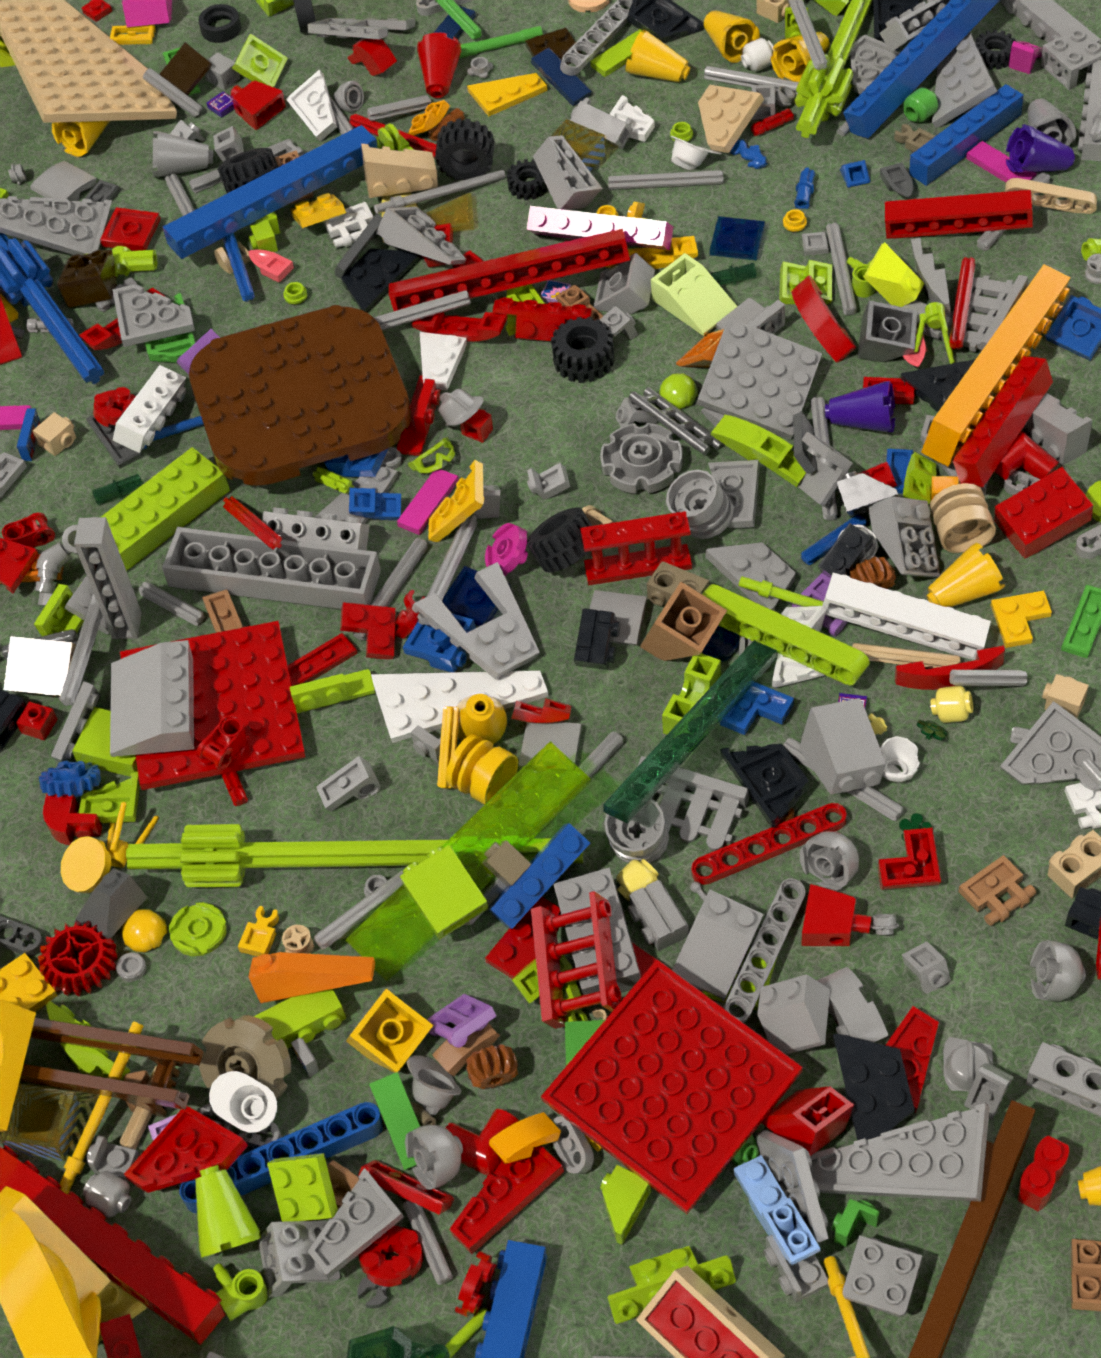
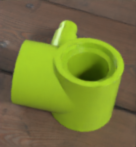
M849 257L847 264L854 269L852 272L853 293L862 298L872 296L876 289L863 277L872 260L864 264L857 259Z
M221 1263L214 1266L213 1270L216 1273V1278L223 1288L216 1292V1294L221 1298L220 1304L230 1321L248 1310H255L264 1305L268 1298V1291L259 1272L253 1269H245L236 1274L234 1279H232L227 1269ZM248 1286H257L254 1293L250 1295L243 1294Z

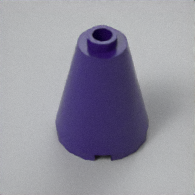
M1023 124L1022 128L1017 127L1009 138L1006 152H1010L1009 160L1006 159V164L1012 172L1065 171L1074 163L1075 155L1071 147L1030 125Z
M891 381L831 398L829 404H825L826 419H830L831 424L887 433L894 432L896 417L892 419L890 417H893L894 409L896 408L893 385L890 384Z

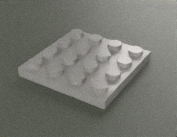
M729 317L696 404L724 415L746 420L775 435L791 439L794 434L793 417L803 409L822 353Z

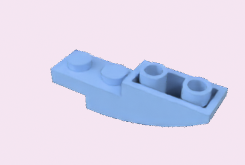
M758 1156L733 1168L734 1175L747 1195L749 1204L768 1236H773L783 1256L791 1265L820 1252L819 1245L790 1197L787 1198L762 1156Z

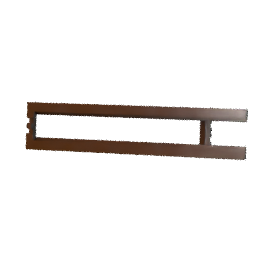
M35 1018L30 1038L148 1057L157 1064L151 1086L23 1064L19 1081L120 1098L148 1110L155 1116L165 1118L167 1111L162 1106L185 1110L190 1096L188 1093L172 1089L176 1087L177 1083L171 1078H179L180 1071L175 1066L182 1067L183 1063L199 1066L204 1051L194 1043Z
M1011 1100L995 1142L986 1141L981 1201L970 1202L908 1358L943 1357L1031 1132L1029 1128L1036 1109Z

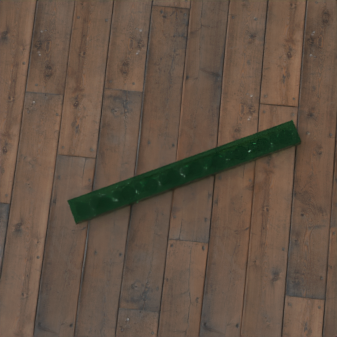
M753 641L603 804V812L628 824L777 659V650Z

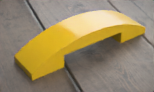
M694 236L672 238L670 250L653 248L628 249L629 256L637 253L653 269L666 268L684 253L693 259L698 257Z

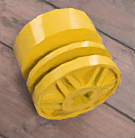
M471 734L459 744L452 755L446 771V783L464 794L470 793L473 799L488 807L495 806L513 783L517 772L518 758L513 753L499 746L494 747L490 741L484 740L476 734Z

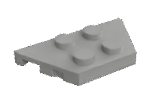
M763 542L709 548L706 550L705 558L750 600L775 611L778 602L782 600L771 596L765 598L759 596L758 592L739 587L738 584L741 576L762 582V580L772 582L773 586L785 590L789 589L795 581L796 572Z

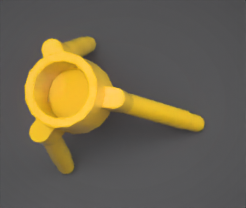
M126 802L121 803L116 827L115 823H110L106 849L111 854V866L124 868L127 862L126 849L128 848V843L119 839L125 816ZM158 816L153 817L135 844L144 843L159 820Z

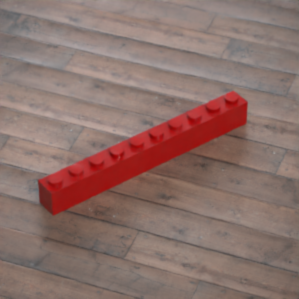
M621 228L390 283L389 297L393 312L462 291H467L469 297L474 298L630 261L624 230Z
M6 1145L3 1148L0 1147V1192L7 1186L25 1194L111 1282L197 1344L201 1345L225 1316L220 1305L222 1300L215 1292L208 1288L204 1292L197 1287L198 1283L191 1275L186 1272L180 1275L173 1270L175 1267L167 1258L162 1255L156 1258L151 1254V1249L139 1239L135 1242L128 1238L129 1234L120 1225L114 1223L111 1226L105 1222V1216L96 1208L92 1207L89 1210L84 1207L83 1201L75 1193L70 1191L66 1194L60 1190L62 1187L55 1179L50 1176L43 1178L39 1175L40 1171L31 1162L26 1160L22 1163L17 1159L18 1155Z

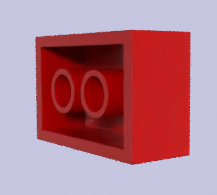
M1060 467L996 505L994 521L1017 551L1026 559L1091 521L1093 504L1065 469Z

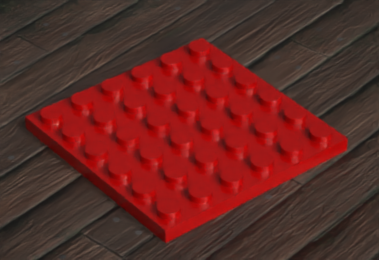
M279 621L176 640H188L193 656L194 749L135 755L141 790L305 758L296 706L290 691L291 681ZM154 645L120 651L121 659ZM229 715L238 716L243 722L248 737L247 743L232 759L227 768L218 770L214 763L206 758L201 759L197 756L198 746L224 717Z
M656 959L541 1095V1100L629 1170L647 1182L685 1214H688L801 1074L803 1067Z

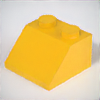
M385 989L350 1034L346 1042L371 1061L396 1073L401 1069L433 1025L388 989Z

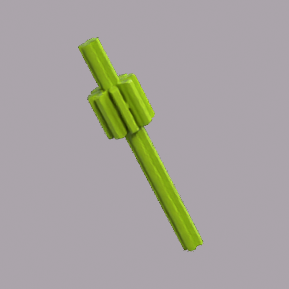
M872 0L850 1L829 52L825 54L827 59V68L825 70H816L812 60L807 63L797 85V96L794 100L797 107L805 106L796 125V130L802 132V137L809 138L810 134L815 135L820 122L828 121L831 113L834 116H838L841 113L851 90V80L853 78L852 70H844L843 68Z

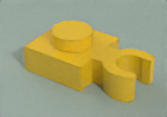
M259 906L257 908L256 924L247 923L238 944L239 952L257 957L262 954H269L277 934L275 928H271L279 921L277 910L274 909L270 917L264 918V907Z

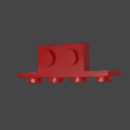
M504 297L495 300L493 313L516 315L515 338L551 341L555 329H559L560 324H566V320L569 319L576 320L577 317L587 319V317H591L592 308H586L582 304L564 306L559 302H549L548 304L538 303L535 300L520 302Z
M423 375L419 376L410 404L411 422L409 428L404 429L401 433V439L397 446V450L401 454L415 456L422 454L430 425L434 421L436 405L440 401L441 389H436L435 379L425 378L423 384Z

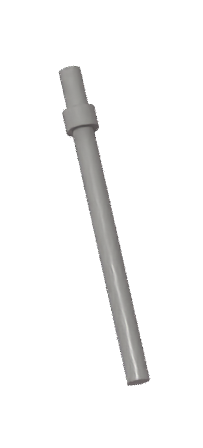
M499 170L405 197L399 195L392 197L390 201L374 205L376 214L385 212L387 208L405 207L505 179V172Z

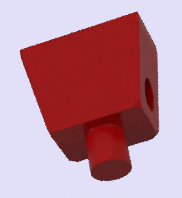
M252 81L244 88L236 85L231 90L235 113L255 130H258L286 107L282 90L258 81Z
M810 884L802 929V946H850L852 931L870 933L872 916L855 914L856 898Z

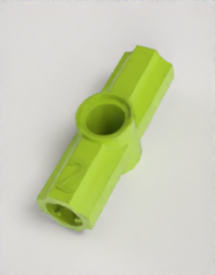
M117 246L112 249L116 277L118 275L128 276L130 271L157 269L156 250L131 251L124 246Z

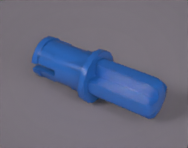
M809 167L801 172L799 183L796 185L797 195L794 202L796 208L808 209L810 205V197L814 192L815 172L810 170Z

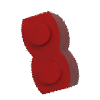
M1049 1135L1039 1142L1035 1150L1033 1162L1028 1165L1022 1174L1017 1196L1019 1202L1036 1211L1042 1210L1051 1198L1054 1184L1061 1178L1065 1170L1069 1155V1145Z

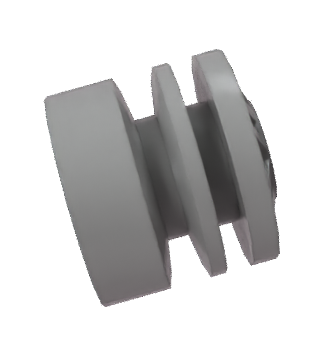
M699 469L687 471L678 476L671 483L667 491L666 503L671 513L686 511L692 537L698 539L712 538L720 534L729 525L733 517L734 506L731 499L721 488L717 480L707 471Z
M631 794L621 797L608 809L604 821L606 835L612 850L619 859L627 864L632 859L639 861L645 859L651 864L662 856L667 849L669 833L663 811L656 801L645 795ZM637 831L643 832L640 834V838L634 837L637 836Z

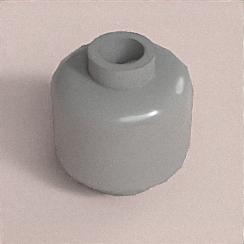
M109 1171L92 1175L83 1190L86 1206L90 1209L92 1207L96 1208L107 1218L115 1216L118 1212H125L131 1202L129 1184Z

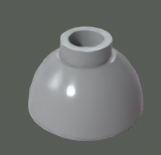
M347 81L339 86L334 94V100L342 110L354 113L363 105L364 92L358 82Z

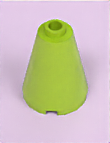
M216 1165L201 1170V1177L195 1179L199 1252L201 1257L260 1239V1230L226 1169L219 1171V1167Z

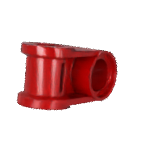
M41 512L33 513L28 517L8 523L2 529L3 539L32 548L52 542L55 538V533L47 525L48 519L46 515Z
M235 715L224 717L199 744L197 756L201 759H208L215 764L218 770L227 768L232 759L247 743L248 737L242 720Z

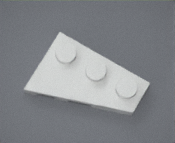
M319 69L289 95L286 100L321 142L337 128L325 77Z
M420 332L423 384L425 378L435 379L436 389L448 390L467 345L466 337Z

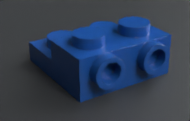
M1071 295L1046 334V340L1090 361L1101 344V308L1094 306L1085 297L1077 298Z
M388 449L353 461H349L348 455L324 461L329 471L343 477H375Z
M452 614L466 633L476 629L473 619ZM417 622L403 646L405 654L428 660L431 667L455 673L458 667H463L467 660V651L461 646L457 648L450 642L451 638L440 629L435 630L431 625H421L419 622Z

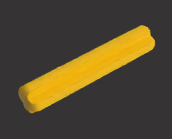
M445 706L442 715L437 785L445 789L452 788L446 783V771L450 759L457 748L459 708L454 706Z

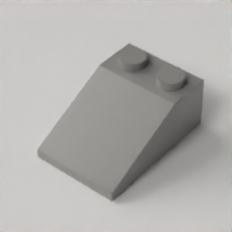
M709 890L672 971L700 991L705 990L724 1001L764 914Z

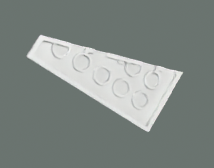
M511 671L496 680L487 672L371 674L392 743L411 738V731L418 725L428 732L441 729L443 708L445 706L456 707L464 698L470 695H489L498 700L504 709L514 707L516 700L529 703L549 697L540 671Z

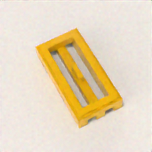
M155 25L135 27L112 26L110 39L114 40L118 45L153 44L154 32L156 30Z

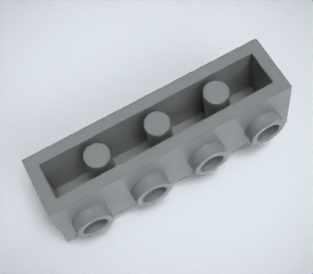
M927 0V4L923 1L913 8L914 11L910 8L899 16L900 19L896 16L886 22L887 28L881 31L880 35L890 52L892 53L911 42L950 0Z
M273 507V512L264 511L263 522L281 536L282 540L367 550L370 524L361 523V518L346 516L345 521L337 520V515L324 513L321 514V518L312 517L313 512L297 510V515L288 514L289 509Z

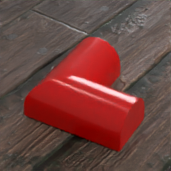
M1020 431L995 469V472L1004 480H1007L1015 471L1022 467L1033 477L1042 479L1052 473L1059 462L1023 431Z
M933 828L903 830L907 857L878 860V876L881 890L941 884Z
M495 1109L480 1135L453 1122H450L445 1129L451 1132L453 1136H457L461 1141L463 1147L461 1163L488 1176L489 1173L493 1174L501 1163L499 1155L489 1145L490 1139L519 1120L505 1110Z

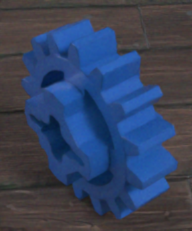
M62 761L58 763L56 768H48V771L42 772L41 776H39L42 793H48V796L57 794V797H61L64 794H68V796L74 794V797H78L83 794L84 790L91 791L94 786H99L101 776L98 765H92L91 762L84 764L83 761Z

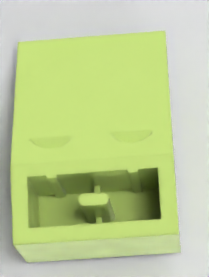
M686 253L651 279L652 300L703 336L714 329L718 321L737 307L704 266Z

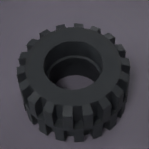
M460 118L456 119V122H447V126L443 125L437 137L435 158L439 170L446 172V176L449 178L454 177V180H467L485 175L486 172L491 170V165L493 164L495 140L492 132L488 131L486 125L481 126L480 122L476 120L472 122L471 119L461 120Z
M256 148L230 157L217 170L226 193H229L278 168L272 149Z
M577 317L576 320L569 319L566 324H560L559 329H555L553 332V337L551 338L555 370L560 372V376L563 378L568 376V380L572 382L578 379L579 383H584V379H589V382H593L594 377L597 376L600 379L604 377L603 372L608 374L611 370L610 366H613L615 358L613 334L606 324L602 325V321L598 319L594 321L592 317H587V319ZM581 348H589V349H586V350H577V349H581Z
M581 508L566 509L541 523L527 540V546L544 572L559 571L578 562L590 552L584 551L580 528L593 525Z

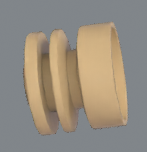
M966 483L952 485L935 495L931 501L930 512L937 527L940 542L945 550L951 553L965 552L974 543L977 542L983 547L994 537L996 527L980 487Z

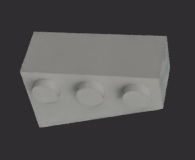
M562 135L548 137L533 155L557 209L573 210L585 208L603 189Z
M1046 393L1023 428L1030 434L1034 442L1040 444L1046 452L1063 466L1087 452L1092 419L1089 417L1082 419L1076 415L1077 411L1072 407L1065 409L1060 406V400Z

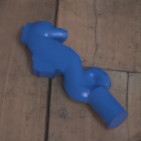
M739 139L730 150L731 154L737 155L740 153L743 159L751 161L748 162V167L760 169L767 164V158L761 154L759 145L748 148L746 142Z

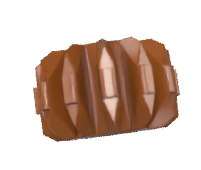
M876 556L870 560L865 559L862 563H857L856 568L851 569L849 576L852 579L873 583L885 589L892 587L896 579L892 565L886 561L885 557L877 558Z
M502 1044L498 1046L491 1045L488 1048L482 1047L480 1051L473 1052L466 1059L469 1080H471L474 1087H479L480 1089L488 1087L493 1089L496 1086H503L504 1083L511 1082L518 1075L517 1059L512 1047H505Z

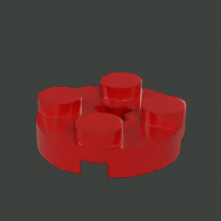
M118 387L116 390L97 394L94 397L93 416L103 426L108 427V424L116 425V422L136 396L131 394L130 390L125 387Z
M393 1226L359 1254V1261L362 1271L367 1274L368 1279L372 1283L379 1286L392 1287L402 1284V1279L410 1275L412 1278L418 1273L423 1262V1252L415 1231ZM389 1252L399 1254L398 1256H393L391 1260H386L385 1256Z
M481 1251L475 1256L481 1259L478 1266L471 1264L462 1284L458 1300L463 1301L462 1307H455V1313L467 1318L471 1313H478L485 1299V1295L481 1294L482 1288L486 1282L491 1283L497 1269V1265L492 1263V1256Z

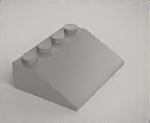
M189 641L159 643L111 663V757L194 749L193 656Z

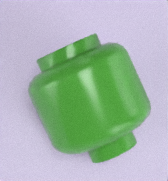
M927 88L915 90L904 101L905 116L917 123L926 121L938 110L937 97L934 92Z

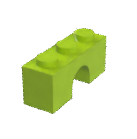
M704 654L692 656L684 672V684L680 695H672L662 714L663 734L689 742L721 680V662L719 659Z

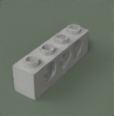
M1042 1042L1028 1072L1026 1085L1101 1117V1089L1094 1090L1087 1086L1088 1083H1095L1101 1088V1067L1089 1058L1074 1056L1058 1045H1049ZM1057 1071H1067L1071 1076L1063 1077Z

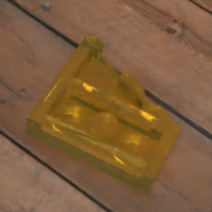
M467 193L426 213V215L433 219L436 225L451 223L453 232L474 230L471 193Z

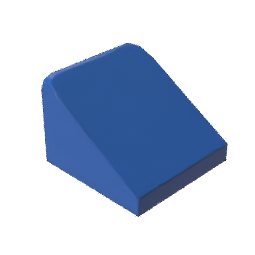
M865 160L841 166L840 172L847 188L870 183Z

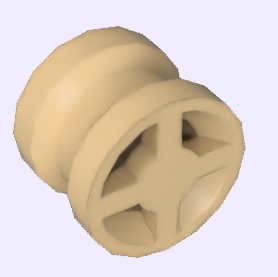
M292 925L284 931L282 942L286 952L305 954L313 952L314 943L307 927Z

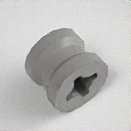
M1094 254L1087 260L1085 277L1091 283L1101 284V254Z

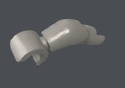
M78 525L69 526L63 533L62 543L55 544L43 551L39 556L36 569H38L37 577H40V581L36 582L35 591L40 592L38 605L45 606L55 590L53 580L57 579V573H61V568L72 558V553L78 554L74 545Z

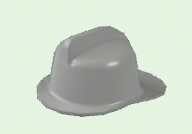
M460 388L452 393L445 392L439 396L442 403L438 411L446 422L445 426L459 425L478 411L483 403V397L471 396Z
M949 1037L946 1040L943 1050L944 1078L951 1091L962 1090L970 1092L980 1066L985 1062L993 1066L991 1045Z
M416 1055L409 1057L407 1065L413 1076L412 1097L421 1103L430 1115H436L439 1109L446 1108L453 1096L460 1095L462 1090L455 1083L451 1074L433 1059Z

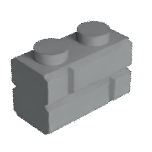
M656 880L645 888L642 887L630 894L629 914L634 922L640 921L643 929L641 931L648 945L654 944L656 949L661 951L687 938L689 934L688 924L661 881Z

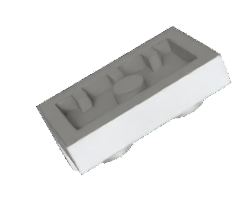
M773 1236L766 1237V1249L763 1250L765 1258L770 1267L776 1266L781 1274L778 1281L786 1296L791 1294L796 1303L829 1287L827 1283L828 1278L815 1254L791 1265L783 1256Z

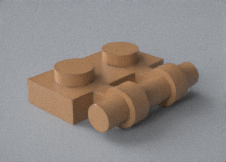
M1004 855L960 885L958 891L977 912L986 906L991 910L990 913L984 916L989 926L994 925L998 921L1003 922L1009 918L1010 912L1017 907L1023 908L1030 902L1029 899L1037 894L1032 885H1028L1024 889L1018 885L1023 880V874ZM1008 892L1011 898L1001 903L997 898Z

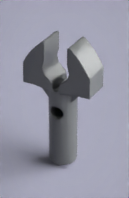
M366 1276L360 1281L357 1295L361 1299L369 1290L377 1289L376 1296L365 1305L366 1308H380L389 1301L386 1296L389 1287L376 1285Z

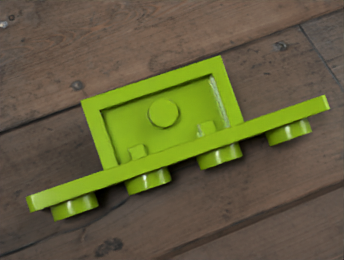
M59 584L37 617L34 626L41 636L71 629L77 633L82 626L84 620L65 609L67 602L73 595L68 585Z
M366 669L291 686L290 691L296 711L301 713L374 694L375 688L370 670Z
M686 1246L629 1266L636 1286L608 1296L615 1324L638 1317L674 1270L684 1266L692 1269L713 1290L734 1284L736 1279L729 1256L724 1255L698 1264L690 1246Z

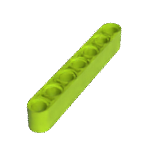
M711 584L702 593L703 596L727 610L719 626L843 684L854 685L870 664L868 657L862 651L723 587Z

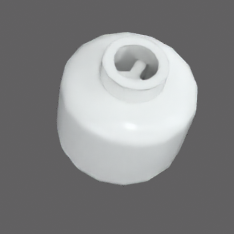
M763 38L746 44L743 47V55H741L744 67H749L752 71L758 72L771 66V56H773L774 49L772 50L773 44Z

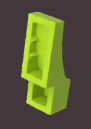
M272 212L257 220L255 225L250 226L252 236H249V241L253 250L278 251L275 235L280 233L277 216L275 212Z

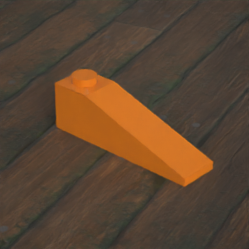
M288 952L262 954L252 958L248 977L259 1002L265 1003L373 981L375 959L374 957Z

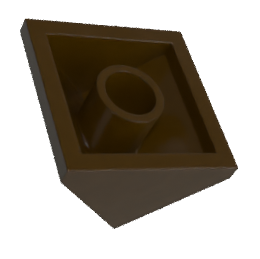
M185 42L159 75L188 96L211 68L212 64Z

